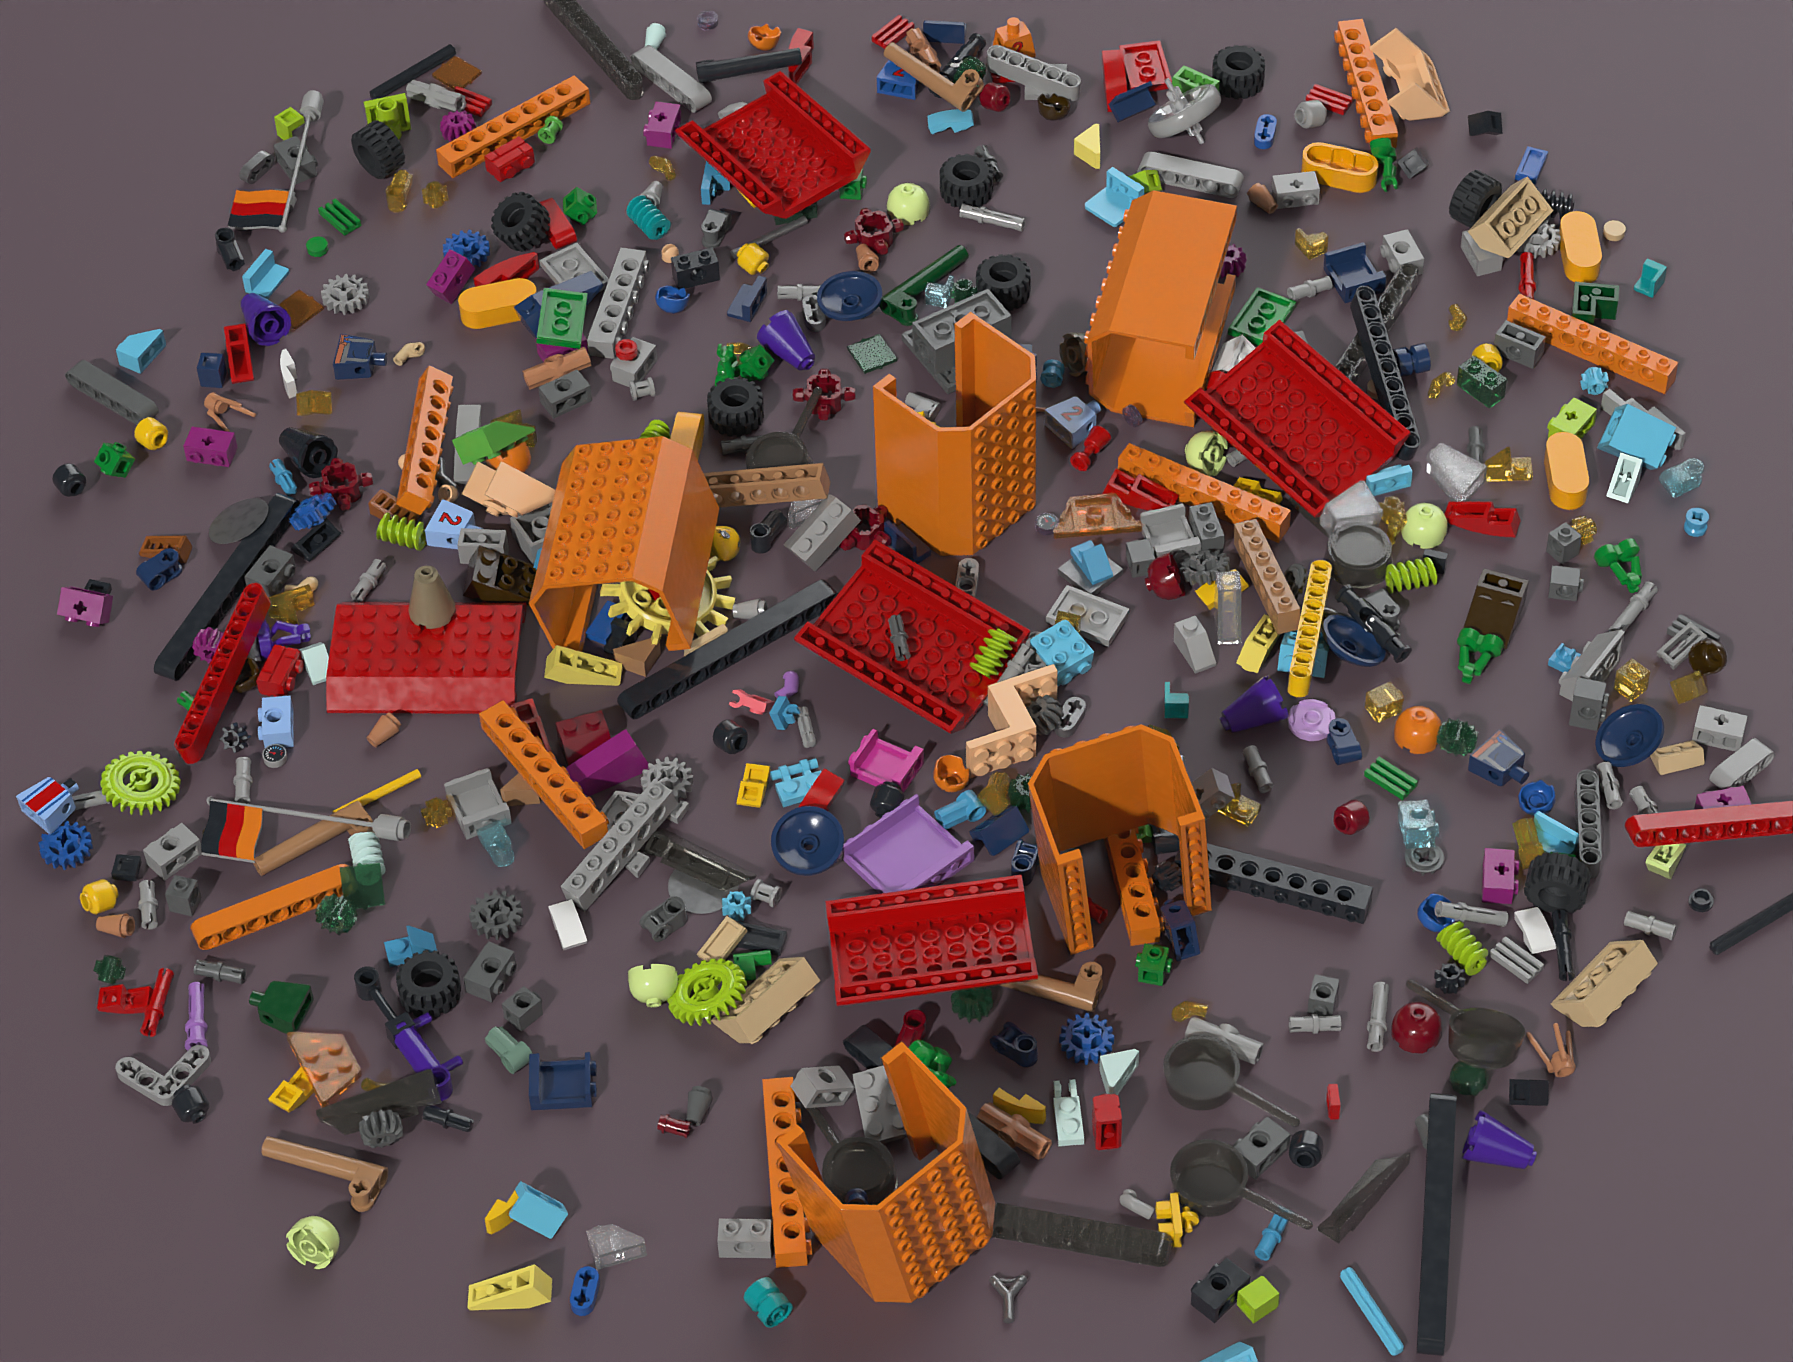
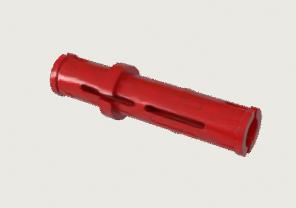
M1524 252L1520 255L1521 282L1518 288L1522 295L1534 300V292L1536 291L1534 255L1530 252Z
M164 968L159 969L149 1005L144 1009L145 1018L140 1032L147 1037L150 1030V1037L156 1035L159 1021L164 1016V1004L172 978L174 977V972L166 968L165 975H163Z

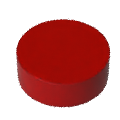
M630 339L619 341L615 345L617 358L624 361L634 359L638 354L637 344Z

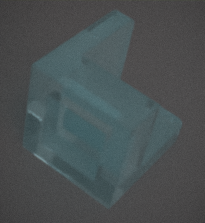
M949 275L945 285L928 283L925 288L926 304L946 308L955 290L954 276Z

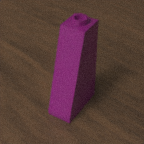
M625 729L566 767L570 779L573 782L577 781L582 788L583 794L588 797L642 774L643 770H648L649 763Z

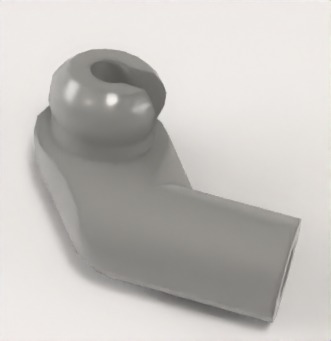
M1131 1189L1124 1190L1119 1199L1121 1205L1149 1220L1154 1207L1137 1199L1135 1191Z

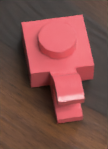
M736 689L732 693L737 694L740 700L739 702L731 701L729 705L734 708L747 706L750 707L751 712L763 715L764 712L771 711L775 701L754 694L750 695L741 689Z

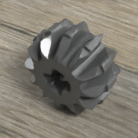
M1049 695L1044 697L1038 696L1036 701H1031V705L1026 707L1036 725V734L1038 736L1048 735L1052 729L1055 730V727L1062 723L1060 719L1064 716L1063 708L1057 700Z
M380 1109L379 1112H371V1115H365L363 1120L359 1122L361 1139L364 1145L371 1148L391 1146V1143L398 1142L399 1138L403 1136L401 1118L397 1112H392V1110L382 1111Z

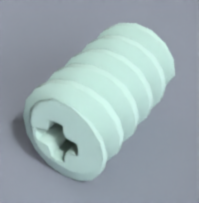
M374 832L355 833L348 841L356 881L362 885L375 884L386 871L382 850H380V840Z

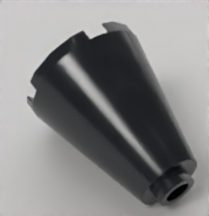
M289 427L283 430L279 437L281 447L301 473L309 478L322 477L321 471L326 466L331 465L332 459L337 458V446L334 445L333 440L328 436Z

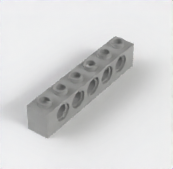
M620 248L587 339L590 356L615 358V345L627 333L628 319H632L633 305L637 304L639 288L642 289L644 285V274L649 272L650 261L646 258V251Z
M653 779L561 885L567 901L572 899L574 905L584 912L591 906L676 808L678 804L672 790Z

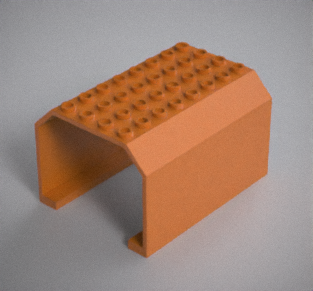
M1153 190L1132 200L1130 208L1125 210L1123 217L1125 224L1119 228V242L1114 244L1112 252L1114 258L1113 261L1109 260L1108 277L1103 278L1101 286L1102 296L1098 295L1097 311L1091 315L1090 326L1092 327L1090 331H1086L1084 344H1087L1085 350V358H1087L1085 371H1088L1086 385H1089V395L1111 412L1133 416L1129 409V406L1132 405L1138 410L1141 418L1194 428L1198 415L1184 404V400L1200 387L1204 391L1206 389L1208 377L1235 292L1236 275L1227 274L1224 284L1218 283L1237 220L1236 205Z
M969 312L954 324L956 427H937L897 399L896 378L891 374H888L873 386L878 505L882 504L887 507L888 514L886 517L897 525L903 523L931 550L940 556L975 554L980 549L985 548L992 539L1000 536L1007 527L1015 524L1027 511H1031L1036 505L1035 355L972 312Z
M664 436L576 445L562 462L529 605L553 649L558 645L582 652L597 584L633 581L659 593L671 617L666 641L668 651L691 649L719 513V506L692 449Z
M1140 724L1137 726H1127L1115 733H1105L1089 741H1079L1073 746L1064 749L1057 748L1043 756L1028 782L1041 875L1070 955L1092 949L1094 944L1081 852L1079 849L1060 854L1061 851L1143 825L1152 824L1178 835L1184 901L1192 917L1212 911L1205 817L1173 737Z
M901 1041L881 1059L913 1155L919 1161L934 1149H937L940 1155L878 1205L842 1204L824 1185L805 1132L799 1125H796L777 1141L813 1235L875 1302L912 1303L917 1298L925 1296L931 1286L936 1282L943 1281L953 1268L964 1264L975 1250L987 1245L992 1237L995 1200L967 1108Z

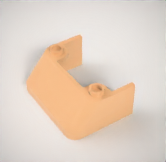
M1395 28L1370 46V50L1383 60V70L1386 75L1396 79L1400 92L1388 100V104L1398 112L1403 120L1414 121L1443 117L1450 112L1432 60L1402 32Z
M502 461L496 471L477 462L462 495L487 507L486 512L496 517L502 514L517 518L518 515L523 516L552 503L556 490Z

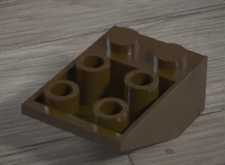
M479 545L469 560L463 596L479 602H515L529 605L537 570L533 568V564Z
M1483 568L1464 628H1472L1481 635H1496L1503 640V649H1507L1526 601L1529 581Z

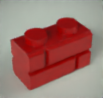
M519 136L484 156L486 170L492 176L494 175V178L499 182L512 178L516 173L523 169H528L535 163L533 148Z
M276 644L273 646L256 680L260 694L278 697L286 696L288 691H293L295 677L297 673L301 674L304 668V660H302L298 649L286 648Z
M1101 1094L1093 1098L1092 1129L1095 1148L1098 1150L1121 1147L1122 1115L1119 1097L1116 1094Z

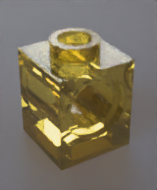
M1632 658L1616 671L1614 690L1632 702L1647 690L1650 671Z
M1390 681L1366 692L1365 708L1374 720L1380 723L1402 713L1404 696L1401 690L1396 689Z

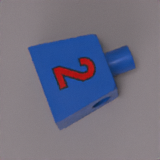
M888 60L877 75V93L912 100L916 99L919 81Z

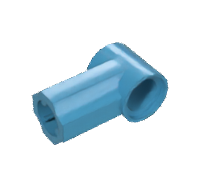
M966 790L957 797L955 802L934 811L937 822L947 830L966 820L970 822L978 821L985 815L987 809L973 790Z

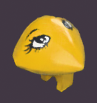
M716 526L709 559L716 556L718 561H729L739 553V535L731 527Z

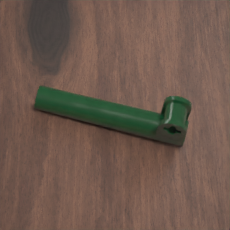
M957 245L886 293L879 305L882 312L904 326H911L912 322L918 320V314L915 312L917 307L915 297L969 258L967 250L962 245Z

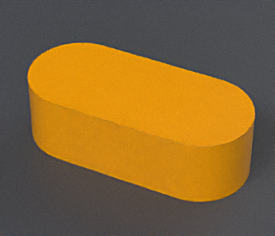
M1317 142L1309 144L1304 148L1301 172L1315 171L1318 184L1364 193L1376 186L1378 161L1373 155L1366 152Z
M1569 212L1561 219L1559 234L1561 236L1559 247L1566 277L1573 282L1591 283L1599 276L1602 260L1594 218L1585 212Z
M517 278L466 289L458 298L461 321L465 326L472 329L520 321L514 306L530 295L537 293L536 286L530 280Z
M677 412L670 437L671 440L692 449L697 461L704 437V414Z
M1555 433L1547 440L1544 457L1550 499L1559 508L1566 510L1577 509L1586 502L1589 485L1583 443L1579 437L1572 433Z

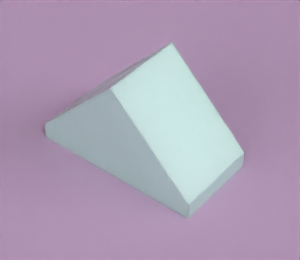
M1620 453L1607 497L1625 503L1630 502L1640 481L1643 459Z
M319 642L298 649L312 684L316 685L325 682L329 660L325 644Z
M1132 1049L1100 1056V1073L1107 1094L1118 1095L1139 1066L1138 1050Z

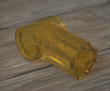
M399 170L398 173H395L391 185L387 186L385 190L388 209L392 212H401L407 207L406 198L413 183V175L409 174L407 170Z
M997 771L990 776L987 786L977 796V799L993 816L1003 812L1009 804L1006 795L1010 787L1009 781L1011 778L1006 773H999Z
M1524 818L1512 823L1519 846L1517 850L1523 870L1529 868L1530 862L1536 856H1542L1544 853L1532 818Z

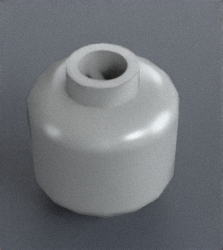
M1319 100L1303 101L1296 108L1294 116L1296 122L1302 128H1315L1323 125L1327 116V110Z

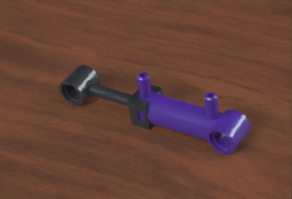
M370 966L358 969L354 974L358 997L365 1001L374 1000L387 1018L388 1022L385 1023L387 1038L395 1049L399 1048L426 1086L429 1097L436 1101L448 1099L453 1093L449 1071L462 1065V1058L456 1056L440 1064L416 1030L431 1022V1015L427 1012L414 1020L411 1019L407 1012L397 1016L381 994L382 988L378 971Z

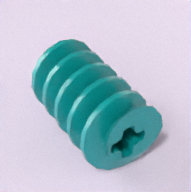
M639 195L629 202L626 210L627 216L632 219L649 239L658 240L670 231V220L646 196Z

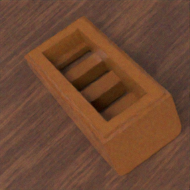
M382 489L368 503L370 514L380 519L387 512L390 513L392 519L398 511L399 522L405 515L408 516L407 524L411 519L417 521L420 518L419 514L397 505V498Z
M146 536L139 555L152 558L162 550L173 547L172 549L176 550L179 555L178 562L186 563L192 550V544L187 536Z

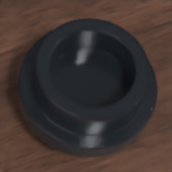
M1696 889L1690 894L1688 903L1694 911L1707 912L1713 907L1714 899L1708 890Z

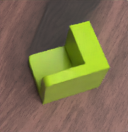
M292 107L274 117L277 135L283 140L293 137L292 131L305 123L304 117Z
M1143 170L1128 176L1144 187V194L1153 190L1162 191L1157 170Z
M1260 1276L1238 1291L1237 1306L1253 1324L1278 1307L1279 1292L1264 1276Z

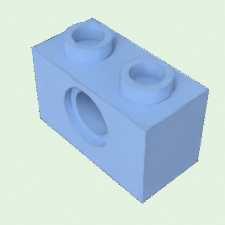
M291 696L262 698V708H258L259 722H262V726H258L259 740H263L265 748L272 744H279L284 748L294 747V710Z

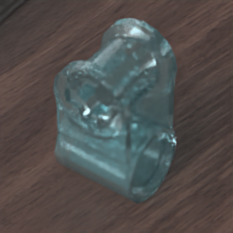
M1688 459L1679 465L1666 469L1661 473L1658 480L1673 498H1677L1701 485V474L1704 471V464L1698 459Z
M500 820L476 830L483 848L487 850L497 866L506 867L513 863L515 856L511 849L512 843Z

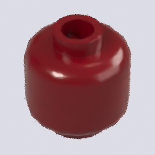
M987 83L979 93L980 103L985 109L1001 112L1010 103L1009 89L997 83Z
M1350 800L1336 808L1333 822L1338 831L1345 835H1353L1367 827L1370 819L1369 811L1360 801Z

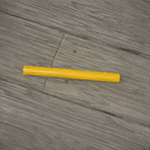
M415 769L333 810L332 814L357 800L362 806H365L421 778V774L418 769Z

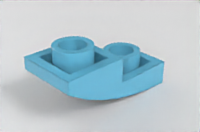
M959 109L946 110L927 116L928 128L931 134L942 132L949 127H952L954 133L974 126L971 110H966L965 112Z

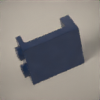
M1364 242L1324 254L1323 269L1330 277L1332 284L1344 303L1352 301L1357 288L1360 286L1370 287L1375 295L1385 292L1386 275L1383 271L1376 272L1366 255V245Z
M585 1052V1060L541 1062L539 1053L529 1054V1101L531 1110L592 1107V1097H597L596 1082H592V1076H597L596 1061H591V1053Z

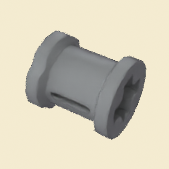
M651 377L640 382H629L633 401L643 396H655V388Z
M757 879L751 890L750 897L755 901L759 899L767 902L769 906L774 908L780 900L782 887H773L763 883V880Z

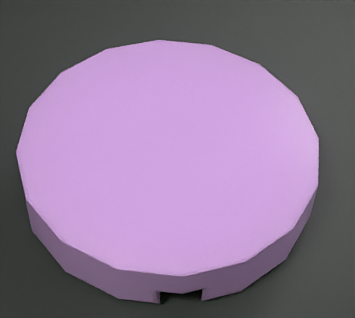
M1316 699L1302 700L1298 705L1290 708L1288 727L1300 739L1319 741L1327 738V735L1330 733L1329 724L1335 719V712L1327 707L1328 704Z

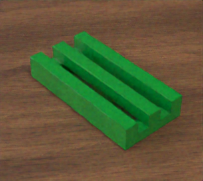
M336 198L332 200V204L326 203L325 208L322 206L318 208L319 214L344 236L362 226L361 220ZM329 212L333 213L337 217V219H335Z
M1381 757L1376 759V763L1373 762L1370 765V769L1367 768L1364 771L1366 778L1402 801L1418 784L1416 779ZM1394 784L1398 785L1399 787H1401V788L1404 789L1405 791L1401 790L1400 788H1398V787L1395 786Z

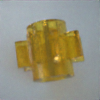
M430 182L427 184L426 189H422L424 204L428 203L431 208H439L443 206L444 201L449 200L447 186H442L439 182Z
M1394 496L1385 497L1384 503L1378 502V518L1383 519L1386 524H1398L1399 518L1403 519L1406 512L1405 502H1401L1400 499Z
M1579 516L1571 520L1573 524L1571 527L1582 536L1581 544L1585 545L1594 541L1592 536L1597 534V527L1591 518L1587 519L1586 516Z
M437 797L425 801L426 808L421 809L422 818H425L426 825L431 824L438 828L448 824L447 817L452 816V810L448 806V801H443Z

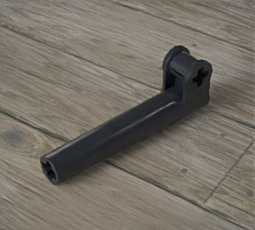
M800 48L718 61L714 59L696 62V70L699 83L801 65L802 57Z

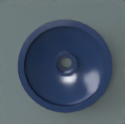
M859 271L842 272L828 278L820 286L817 292V303L820 310L832 319L855 321L867 317L879 307L883 297L882 287L876 278L867 273Z
M1331 615L1323 621L1321 625L1323 638L1333 653L1343 661L1361 667H1372L1379 665L1384 660L1386 651L1376 642L1374 635L1363 629L1355 619L1343 615Z
M1644 704L1628 705L1616 710L1605 719L1597 732L1595 740L1597 753L1603 761L1610 762L1615 767H1628L1644 761L1653 754L1662 741L1664 735L1663 719L1654 708Z
M803 806L787 812L779 819L772 831L771 847L775 859L784 869L797 875L810 876L828 870L837 862L843 851L844 833L839 821L830 812L819 807ZM807 845H813L811 850L805 849Z

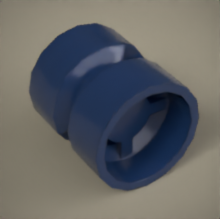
M1424 343L1411 345L1410 349L1407 347L1393 349L1401 377L1411 375L1413 371L1417 374L1430 371V355Z

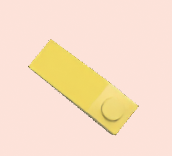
M1265 614L1262 616L1246 639L1236 663L1241 665L1246 671L1259 672L1280 635L1277 634L1269 616Z
M556 645L547 656L544 678L566 684L619 686L622 663Z
M534 1264L469 1285L467 1308L469 1310L525 1309L551 1302L552 1278Z

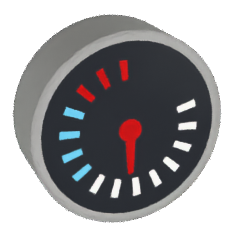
M272 744L263 750V760L268 767L278 768L286 763L287 753L282 745Z

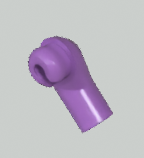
M788 671L783 675V679H785L784 687L774 693L776 699L778 696L789 698L798 692L799 676L796 672Z

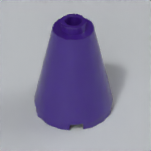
M249 293L243 297L241 309L249 334L254 341L260 345L270 346L280 342L279 339L283 335L286 337L291 327V318L283 307L256 293Z
M788 310L776 313L769 318L771 323L767 327L764 324L757 333V340L761 345L800 371L810 369L815 363V354L794 314Z
M1266 675L1221 712L1223 717L1219 719L1225 731L1230 730L1234 733L1285 720L1289 717L1287 708H1281L1280 705H1282L1283 699L1273 681L1268 679Z
M1480 1110L1474 1120L1478 1122L1477 1125H1474L1469 1130L1462 1151L1464 1153L1461 1157L1462 1159L1526 1169L1527 1165H1533L1537 1152L1533 1150L1534 1145L1486 1112Z

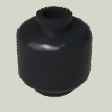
M67 463L59 466L52 477L53 484L60 493L67 497L81 494L86 486V477L75 464Z
M724 720L714 729L713 742L724 752L736 754L746 747L748 733L744 727L735 721Z
M888 781L875 787L870 807L875 811L877 817L882 818L885 813L891 812L900 806L904 800V793L901 791V787Z
M188 1084L175 1091L171 1104L182 1122H193V1124H196L206 1118L205 1113L208 1111L210 1104L198 1086Z
M1301 1130L1296 1132L1292 1136L1289 1146V1158L1292 1163L1301 1168H1312L1319 1164L1323 1154V1139L1314 1131Z

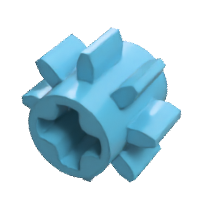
M1591 367L1584 374H1581L1582 380L1580 383L1582 390L1587 389L1588 394L1598 395L1605 388H1608L1607 372L1602 373L1601 368Z
M730 891L727 898H722L723 916L728 915L734 921H744L746 914L752 913L750 906L751 897H745L743 891Z

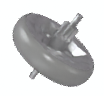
M1169 78L1165 79L1164 81L1169 89L1166 95L1170 101L1156 110L1148 119L1150 132L1157 138H1166L1187 130L1189 136L1195 135L1199 144L1204 143L1200 135L1202 127L1199 122L1220 105L1221 96L1215 86L1206 84L1182 93L1179 86L1174 87Z

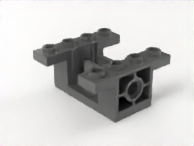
M989 289L912 322V329L902 333V341L947 394L956 391L954 326L956 322L969 312H972L1012 339L1011 314Z

